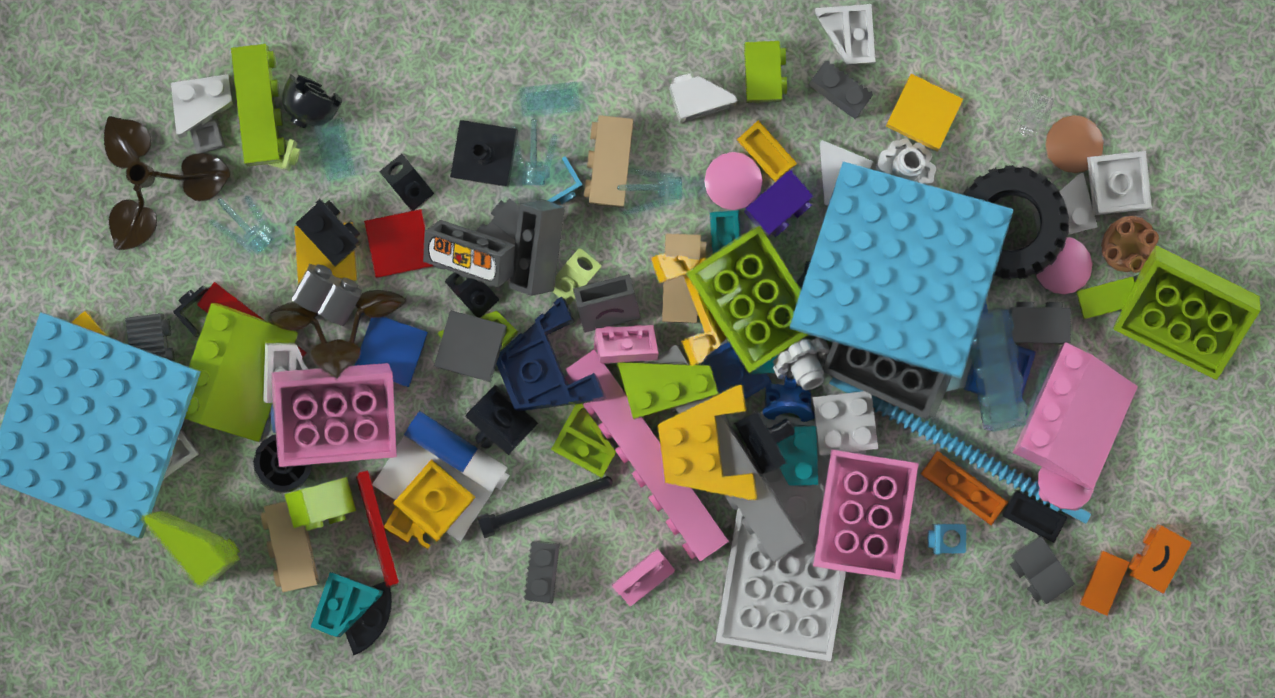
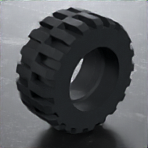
M1009 165L1001 169L996 167L988 170L989 173L974 179V183L970 188H966L963 195L994 203L1006 196H1020L1029 200L1036 207L1040 216V229L1036 238L1028 246L1019 250L1001 249L993 276L1011 280L1012 278L1025 279L1030 275H1037L1044 271V268L1049 264L1052 265L1057 259L1056 257L1066 244L1065 241L1069 232V216L1064 199L1054 183H1051L1040 172L1032 171L1031 168L1024 166L1018 168L1014 165Z

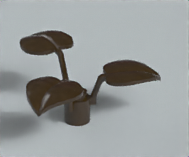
M113 116L107 118L104 130L106 155L113 165L121 169L127 168L126 177L130 183L134 184L133 190L136 191L139 200L138 204L130 199L122 200L110 212L109 229L114 248L117 250H128L145 243L155 232L157 215L154 210L143 207L145 201L141 191L142 188L151 186L155 178L184 180L183 190L185 194L195 201H207L214 198L230 178L231 172L227 165L220 159L205 153H195L183 160L181 168L184 175L154 171L151 166L141 162L139 157L145 156L151 147V136L148 129L134 120Z
M371 290L362 293L356 304L359 310H357L349 342L337 339L327 343L320 324L315 319L320 314L307 310L295 302L277 307L271 311L269 318H271L274 325L285 330H299L312 324L317 331L321 343L312 348L311 358L323 371L338 379L361 355L360 347L354 344L361 316L364 314L369 318L386 316L404 305L406 298L386 290Z

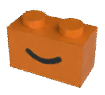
M1157 524L1155 529L1150 527L1145 534L1142 542L1146 545L1141 554L1136 553L1133 556L1128 568L1131 569L1129 576L1164 594L1192 542Z

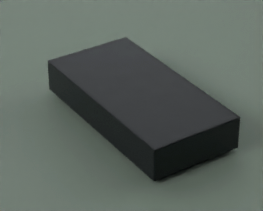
M1016 490L1002 514V517L1055 543L1068 518Z

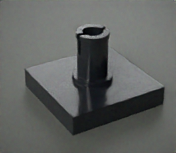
M460 120L450 178L509 187L518 129Z
M496 385L465 415L480 430L475 436L476 442L479 444L483 438H487L481 447L488 449L495 443L508 456L538 424L527 412L516 411L510 397Z
M757 411L734 423L762 474L787 464L777 446L779 442L795 435L794 427L787 418L767 428Z

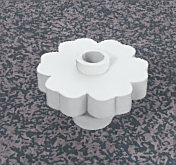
M904 138L900 141H892L888 146V150L880 153L876 171L930 186L934 181L936 166L929 162L932 158V153L923 144L915 143L912 145L910 140Z
M816 338L812 341L809 339L791 345L789 350L779 353L777 358L773 360V369L778 379L785 381V376L789 379L794 377L797 384L802 386L803 390L814 389L824 382L822 366L826 361L830 348L826 340Z

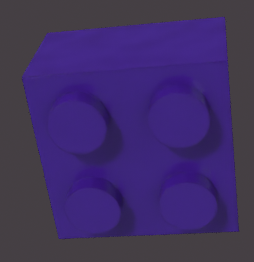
M789 170L748 205L744 212L756 226H761L767 237L772 234L776 238L790 225L787 220L792 215L798 219L812 206L809 201L813 195L796 175Z

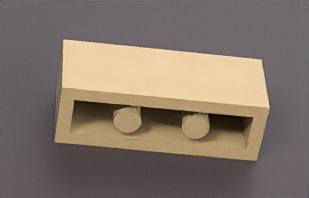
M598 115V122H592L590 139L596 140L595 151H589L587 168H592V178L585 181L584 197H589V204L624 208L633 119Z
M665 234V254L667 257L688 256V259L698 260L706 258V242H701V235ZM684 277L665 281L663 284L662 322L697 323L699 316Z
M286 501L264 506L265 512L261 513V521L264 530L269 529L271 541H267V548L270 558H275L277 569L273 570L276 587L281 586L282 592L318 585V574L309 533L306 531L305 525L293 528Z

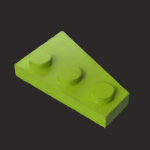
M618 363L633 419L719 395L711 366Z

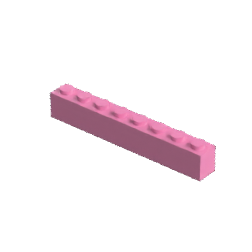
M592 350L565 369L569 374L565 377L568 384L593 373L597 375L606 399L582 404L591 416L595 413L602 421L598 427L607 440L613 437L619 447L615 451L624 464L628 461L631 462L636 470L631 474L642 488L647 485L652 492V495L648 498L656 510L659 512L661 509H664L669 517L665 522L673 534L677 535L680 533L685 539L686 543L682 547L691 559L697 557L701 562L728 543V539L692 488L665 483L660 442L642 417L633 419L627 395L604 363L599 364L597 352Z

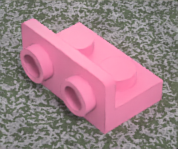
M654 325L596 328L594 350H597L599 364L658 360Z
M657 548L616 580L612 587L629 606H632L672 575L675 569Z

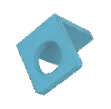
M566 156L562 158V161L576 184L547 200L552 203L560 201L561 205L577 196L575 191L583 187Z
M933 524V530H928V548H933V554L940 555V553H965L966 525ZM949 530H955L960 535V542L955 547H948L943 542V536Z

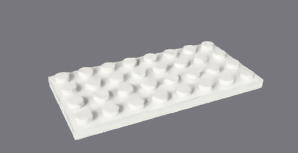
M759 412L767 428L778 424L785 418L791 422L793 427L816 426L815 421L801 422L800 418L782 415L777 416L775 420H770L763 416V412ZM818 441V485L789 486L780 468L763 474L806 543L776 562H773L771 558L766 560L757 547L761 542L755 533L752 535L748 533L741 521L745 517L740 509H737L715 642L831 661L846 571L813 566L830 455L819 456ZM747 448V451L749 452V454L751 455L752 459L754 460L752 454L750 453L749 449ZM866 450L855 451L850 453L866 455Z

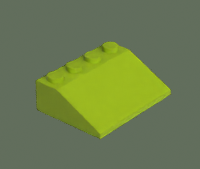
M761 226L750 229L686 273L748 373L808 335L790 329L801 290Z
M1156 245L1142 267L1113 330L1217 380L1260 313V296Z
M211 303L189 365L190 368L201 372L184 419L260 442L271 412V404H273L264 402L265 343H295L299 332L281 329L269 321L218 303Z
M165 511L145 514L141 518L199 588L214 582L241 560L237 555L240 549L230 538L226 540L218 534Z

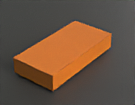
M1101 550L1079 604L1108 616L1130 562Z

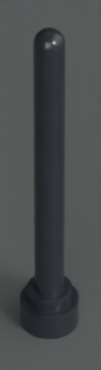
M605 476L497 516L495 514L488 515V513L477 516L484 539L496 535L495 532L499 531L501 526L612 486L613 480L611 477Z

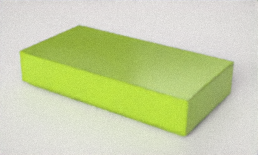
M1133 276L1076 291L1083 319L1123 309L1135 284Z

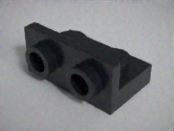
M319 199L315 202L316 205L295 224L336 267L361 244L357 239L360 233L350 222L344 225L337 217L341 212L330 200L324 203Z

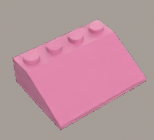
M1065 342L1058 349L1012 453L1085 488L1093 490L1138 386L1092 354Z
M388 363L349 366L338 379L333 378L321 368L271 372L279 467L397 457L393 373Z
M831 450L813 566L901 580L919 463Z

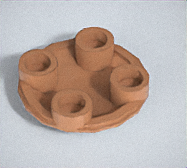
M1072 115L1061 118L1053 124L1047 134L1045 146L1047 157L1056 167L1064 172L1080 173L1088 170L1087 157L1102 155L1104 142L1101 131L1094 122L1086 117Z
M1128 216L1120 218L1112 223L1104 233L1101 243L1102 255L1107 264L1115 270L1138 273L1157 245L1159 235L1152 225L1141 217Z

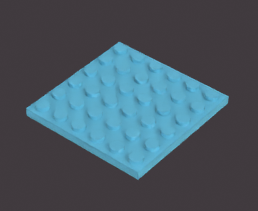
M843 161L790 324V329L961 379L1010 224L1013 209Z
M40 312L0 427V484L134 537L143 538L147 525L141 518L145 514L152 513L201 371Z

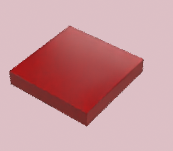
M422 209L364 221L376 278L433 267L432 264L423 262L426 227Z

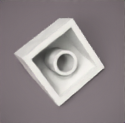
M691 73L674 78V84L670 85V93L680 123L735 107L737 103L735 95L699 76L692 78Z

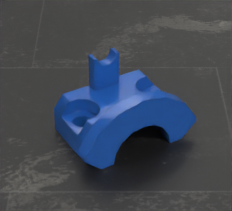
M785 376L784 385L770 384L766 387L763 416L770 420H775L780 414L792 413L798 415L801 418V422L815 419V414L811 409V390H803L802 386L796 385L795 378L789 379L787 376Z

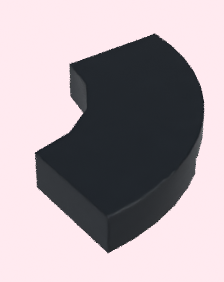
M385 581L371 586L382 590V596L345 632L353 655L361 653L370 647L380 637L388 623L392 609L391 587H386Z

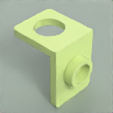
M285 139L286 153L282 157V163L267 165L290 171L291 165L296 166L299 158L300 149L297 148L298 143L291 139Z
M579 248L556 275L555 287L552 292L559 298L563 297L567 304L570 305L575 300L573 288L585 286L601 268V265ZM582 259L586 261L591 270L581 268L577 260Z

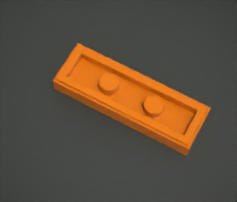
M939 451L935 452L920 473V475L991 526L1008 503V501Z

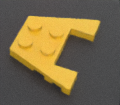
M658 254L652 257L651 261L659 282L662 283L678 277H684L705 332L682 341L690 364L693 366L702 362L709 353L716 350L726 339L723 331L686 275L689 270L707 258L698 260L688 259V256L667 257L666 254Z
M737 385L658 424L665 483L748 500H757L754 473L723 476L716 421L717 415L746 412L743 385Z

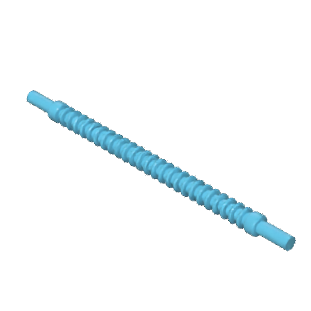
M832 377L829 383L846 393L863 391ZM872 395L875 413L881 411L882 416L888 415L890 421L893 419L897 420V425L903 423V427L905 429L910 427L912 433L915 431L919 432V437L925 435V439L927 441L932 439L934 445L937 443L941 444V449L947 447L948 453L954 451L956 457L959 455L963 456V461L969 459L970 465L976 463L977 468L983 467L985 473L991 471L992 477L998 475L999 480L1005 479L1007 485L1010 483L1014 484V489L1020 487L1021 493L1027 491L1029 497L1034 495L1036 496V501L1041 499L1038 481L1032 482L1031 477L1024 478V473H1020V475L1016 473L1017 469L1010 470L1009 465H1002V461L995 462V457L988 458L987 453H980V449L973 450V445L966 446L965 441H958V437L951 438V433L944 434V430H937L936 425L929 426V421L922 422L921 417L915 418L913 413L907 414L906 410H900L898 406H893L891 403ZM1043 501V505L1048 503L1050 504L1049 507L1056 512L1061 510L1085 524L1091 516V513L1082 508L1076 511L1060 509L1050 502Z

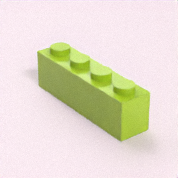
M266 43L231 48L244 164L250 167L282 163V155L286 153V144L284 137H279L278 126H283L281 108L276 109L275 97L280 96L278 80L272 79L271 71L272 68H276L274 51H269Z

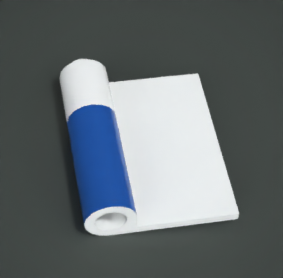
M419 411L396 447L397 457L388 459L372 485L396 500L432 459L476 497L446 531L447 534L461 542L494 489L498 488L501 490L510 475L505 473L508 469L507 466Z

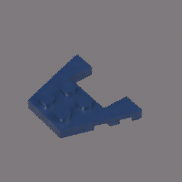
M563 297L558 298L554 302V306L545 314L539 315L535 319V323L523 334L520 333L499 353L496 365L513 407L518 412L597 402L606 399L595 373L569 385L563 375L548 338L549 334L574 323L567 302Z

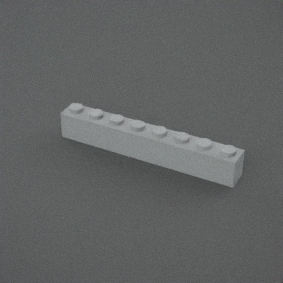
M677 344L660 354L658 360L648 362L650 364L691 365L684 350ZM712 397L671 408L670 410L674 411L676 409L680 414ZM717 415L716 421L723 476L754 473L757 500L725 496L734 510L739 508L745 517L741 521L750 535L755 533L761 542L757 547L766 560L771 558L773 562H776L806 542L726 416Z

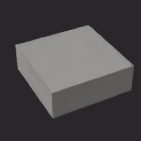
M217 118L208 121L204 125L200 123L190 130L196 154L226 147Z

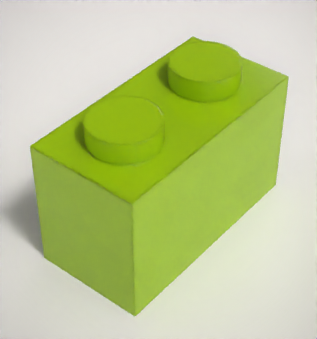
M780 41L745 42L746 103L781 102L782 95L787 94V77H781V66L786 65V48H780Z
M347 477L284 494L293 528L305 525L306 531L324 526L322 520L328 519L329 524L346 520L345 514L356 511Z

